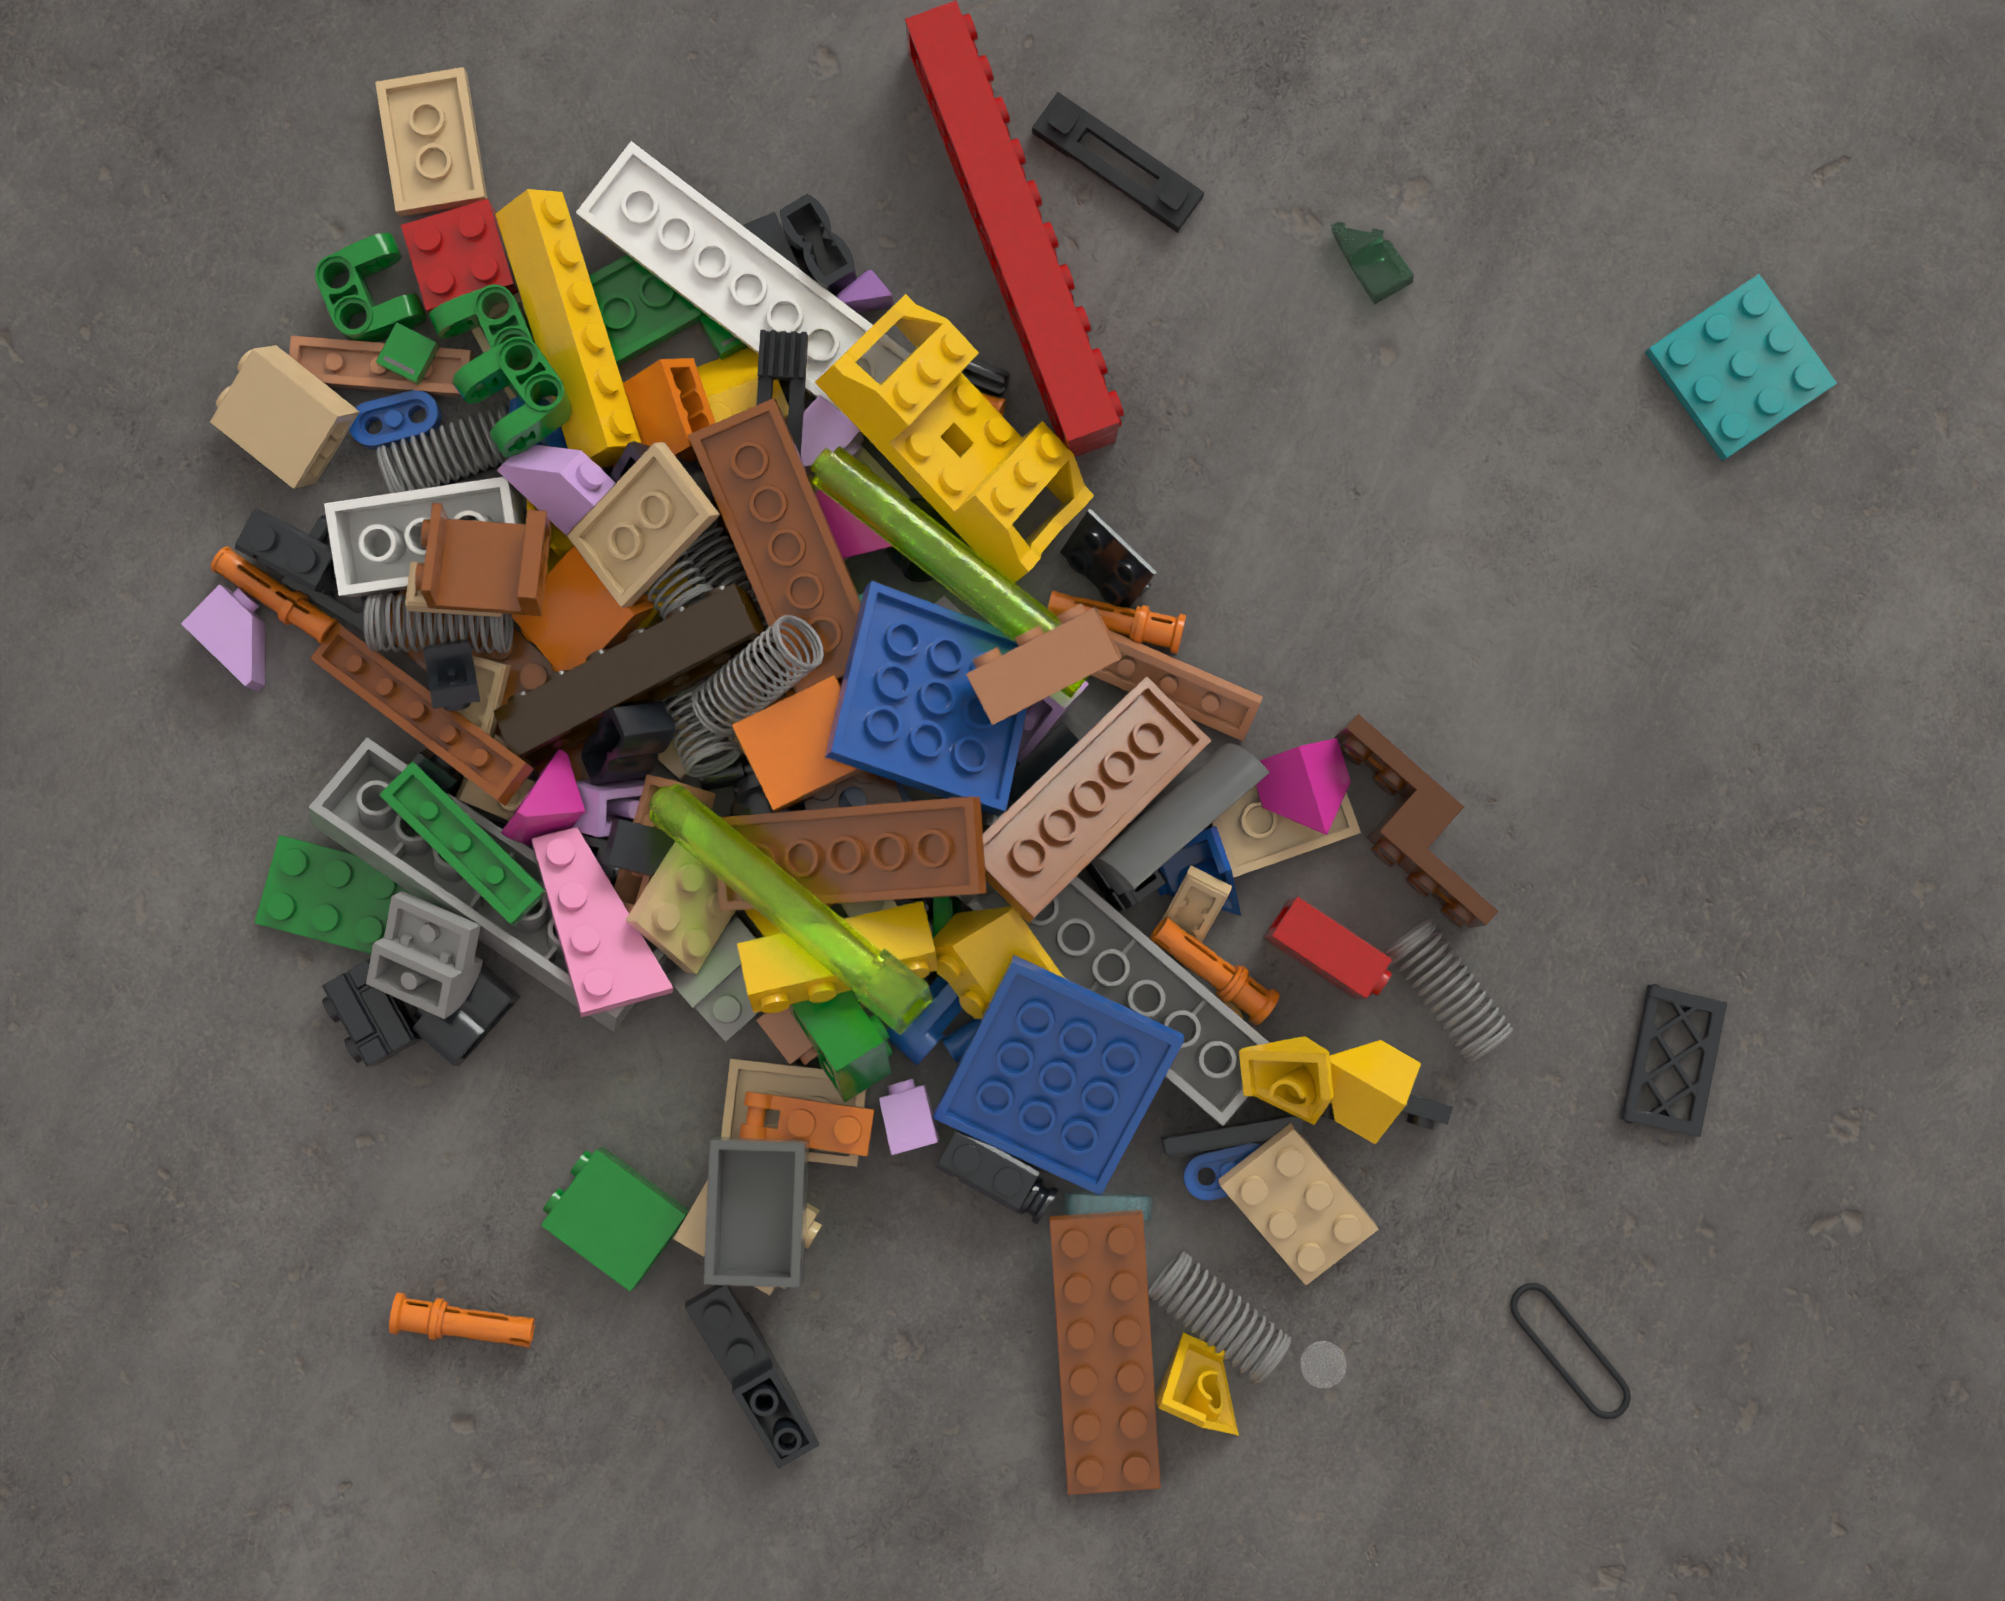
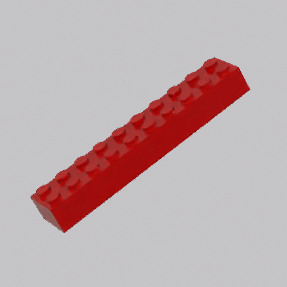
M957 0L906 18L905 25L909 56L1054 433L1075 457L1115 443L1118 428L1122 426L1120 417L1124 416L1120 399L1115 390L1107 391L1104 375L1108 374L1103 355L1099 348L1092 350L1090 347L1088 333L1091 332L1089 319L1084 307L1081 305L1075 308L1073 303L1074 299L1071 291L1075 290V285L1067 264H1058L1055 249L1059 248L1053 226L1050 221L1042 223L1039 209L1042 206V200L1038 187L1034 180L1026 181L1023 165L1026 164V159L1018 138L1010 140L1007 123H1010L1009 114L1002 96L994 98L991 82L994 81V76L986 55L978 57L975 43L978 40V35L972 17L969 13L962 15Z

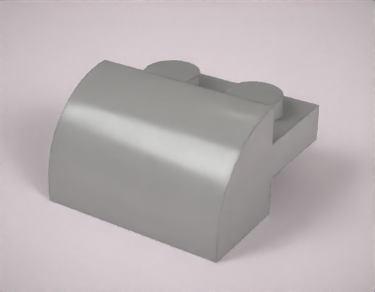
M404 891L391 896L384 938L373 943L366 984L442 1019L449 1017L464 1003L479 976L483 960L475 957L481 925Z
M736 912L697 974L686 973L678 965L667 974L669 980L683 998L704 1017L725 1042H728L761 1012L753 1013L737 947V943L758 939L759 937Z

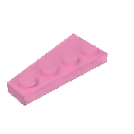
M575 827L532 838L531 845L544 889L548 892L546 897L580 1016L585 1017L673 993L672 984L642 934L626 921L629 915L627 909L579 829Z

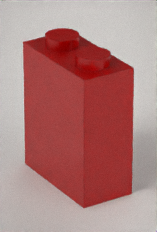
M1299 897L1287 900L1263 936V939L1354 999H1367L1372 994L1377 996L1392 975V972L1386 969L1392 961L1390 957Z

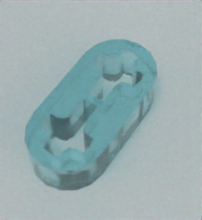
M1089 1192L1065 1193L1064 1215L1142 1210L1144 1221L1152 1220L1153 1196L1102 1193L1100 1196Z

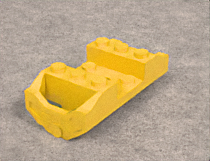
M905 294L815 383L1004 583L1010 587L1035 566L1045 548L1088 504L1094 495L1084 484L1074 454L1066 448V445L1043 421L1021 437L963 375L961 371L979 352L947 318L915 304ZM895 325L916 349L879 384L856 362ZM1046 486L1062 504L1024 540L1012 524Z

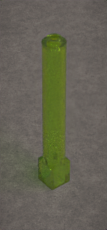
M838 446L833 452L826 447L810 467V470L815 473L812 484L1016 644L1015 637L1040 625L1044 633L1061 625L1054 613L841 446ZM1089 676L1060 691L1071 698Z
M674 784L670 787L664 786L653 795L649 804L651 808L649 813L650 821L852 989L861 1003L899 1035L931 1003L933 999L928 984L885 948L882 951L681 784Z

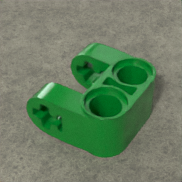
M390 233L375 234L350 244L331 255H327L316 266V283L336 328L348 340L379 342L388 339L396 322L409 329H413L424 323L427 319L420 298L416 294L402 295L379 305H376L365 278L395 265L402 258L396 241ZM343 272L350 273L346 285L341 288H332L333 280L338 274ZM361 312L367 314L366 322L358 329H349V322L354 315Z
M489 285L461 295L437 306L429 313L439 338L455 337L481 326L491 349L512 337H525L535 343L531 328L521 306L511 292L501 285ZM500 302L509 304V309L505 316L500 319L489 318V312L495 304ZM531 361L518 362L513 367V370L526 369L531 364Z
M512 337L504 343L484 352L461 367L452 379L453 385L468 404L479 403L506 386L510 387L522 404L521 407L499 420L490 431V438L504 457L516 456L526 451L557 428L563 426L571 415V403L561 379L537 345L525 337ZM531 361V364L526 369L513 370V367L518 362ZM543 397H557L556 400L548 406L537 405Z

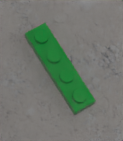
M413 761L379 794L511 925L515 926L548 893Z

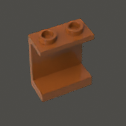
M432 503L430 519L423 520L421 528L422 547L426 548L425 562L417 564L415 573L416 590L422 592L428 608L542 616L552 534L547 511L527 509L526 524L448 519L442 503Z

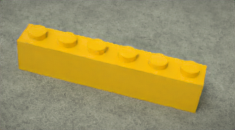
M527 189L495 213L535 344L561 379L571 403L569 420L561 426L568 449L582 450L600 468L610 467L618 462L628 443L633 441L641 443L563 192ZM552 396L553 402L556 400V396Z

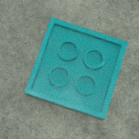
M1760 274L1645 351L1648 358L1721 461H1724L1837 384Z

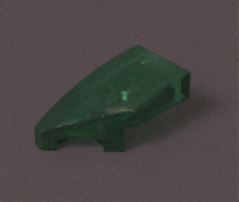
M1335 222L1331 225V232L1343 255L1374 304L1413 283L1414 274L1391 241L1384 239V230L1372 228L1371 232L1346 228V223Z

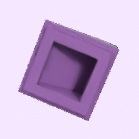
M867 270L837 295L839 300L857 313L894 306L891 292L872 270Z

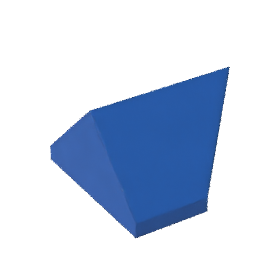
M1216 826L1201 831L1160 867V870L1168 880V882L1158 888L1160 896L1165 894L1174 896L1192 865L1232 886L1221 910L1241 916L1232 869Z

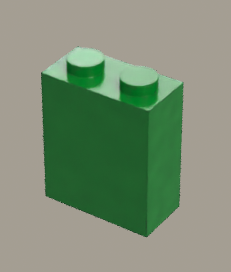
M598 1148L593 1154L586 1150L570 1171L575 1176V1179L567 1190L563 1191L561 1188H558L542 1210L548 1216L541 1226L631 1292L639 1285L674 1237L690 1210L606 1148Z

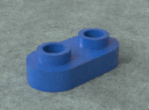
M411 390L358 405L356 409L360 413L349 430L353 438L362 446L377 450L378 446L382 447V445L391 447L392 442H395L397 445L401 444L402 438L410 442L412 435L417 440L421 439V432H424L427 437L430 436L431 428L435 431L439 428L442 413L438 403L428 393L420 390ZM418 410H425L426 418L424 421L413 423V414ZM381 421V431L377 434H370L369 426L371 423Z
M1253 1142L1193 1156L1184 1167L1183 1181L1185 1187L1194 1197L1201 1200L1227 1197L1228 1195L1221 1188L1218 1179L1262 1145ZM1205 1167L1211 1168L1214 1172L1213 1181L1207 1185L1199 1183L1197 1178L1198 1172Z

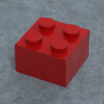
M488 199L401 225L428 313L447 301L489 285H501L507 288L512 295L519 292L495 213L497 212Z

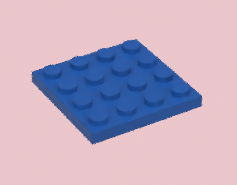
M871 581L864 589L825 758L946 799L980 797L981 811L1000 816L1006 812L1027 708L992 725L966 674L976 669L972 660L998 647L1001 655L1018 647L1014 638L1019 635Z
M1013 955L934 1110L933 1119L1101 1196L1184 1042V1034Z

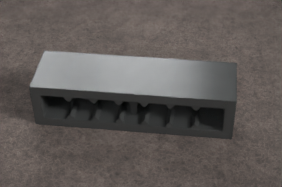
M1231 743L1223 745L1118 834L1091 862L1118 895L1135 889L1270 772L1256 757L1244 748Z

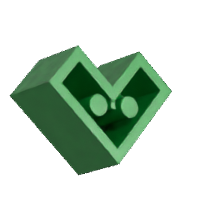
M855 989L837 993L834 998L825 1002L813 1003L807 1000L790 1004L789 1006L791 1014L816 1050L821 1068L844 1103L892 1074L888 1057L893 1055V1052L886 1041L889 1039V1035L875 1014L868 1018L860 1006L861 1003L865 1002L861 992Z

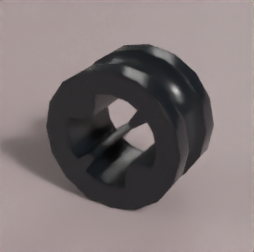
M1040 1177L1037 1178L1018 1211L1021 1215L1029 1213L1032 1216V1222L1036 1225L1058 1192V1189L1054 1186L1046 1188L1043 1185L1044 1180Z

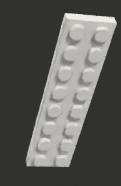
M631 141L576 211L578 218L758 355L760 329L770 332L771 330L789 333L791 331H796L797 333L807 332L808 351L805 390L815 398L820 394L845 415L817 386L815 381L873 325ZM884 334L858 359L856 364L880 384L910 353Z

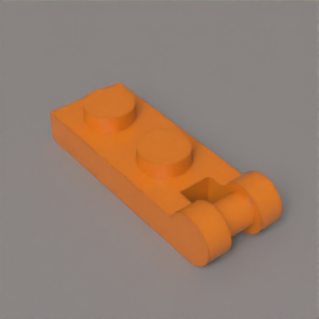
M746 1091L744 1105L748 1106L746 1124L741 1123L740 1138L809 1140V1148L868 1156L875 1109ZM766 1109L780 1110L777 1128L764 1126Z

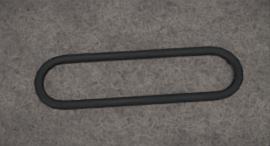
M1526 1283L1520 1286L1514 1292L1510 1303L1511 1313L1517 1323L1593 1414L1603 1419H1614L1622 1415L1629 1407L1631 1400L1630 1389L1626 1381L1546 1286L1539 1283ZM1535 1289L1545 1294L1621 1386L1624 1399L1617 1410L1613 1412L1600 1411L1521 1317L1517 1303L1519 1297L1524 1292Z

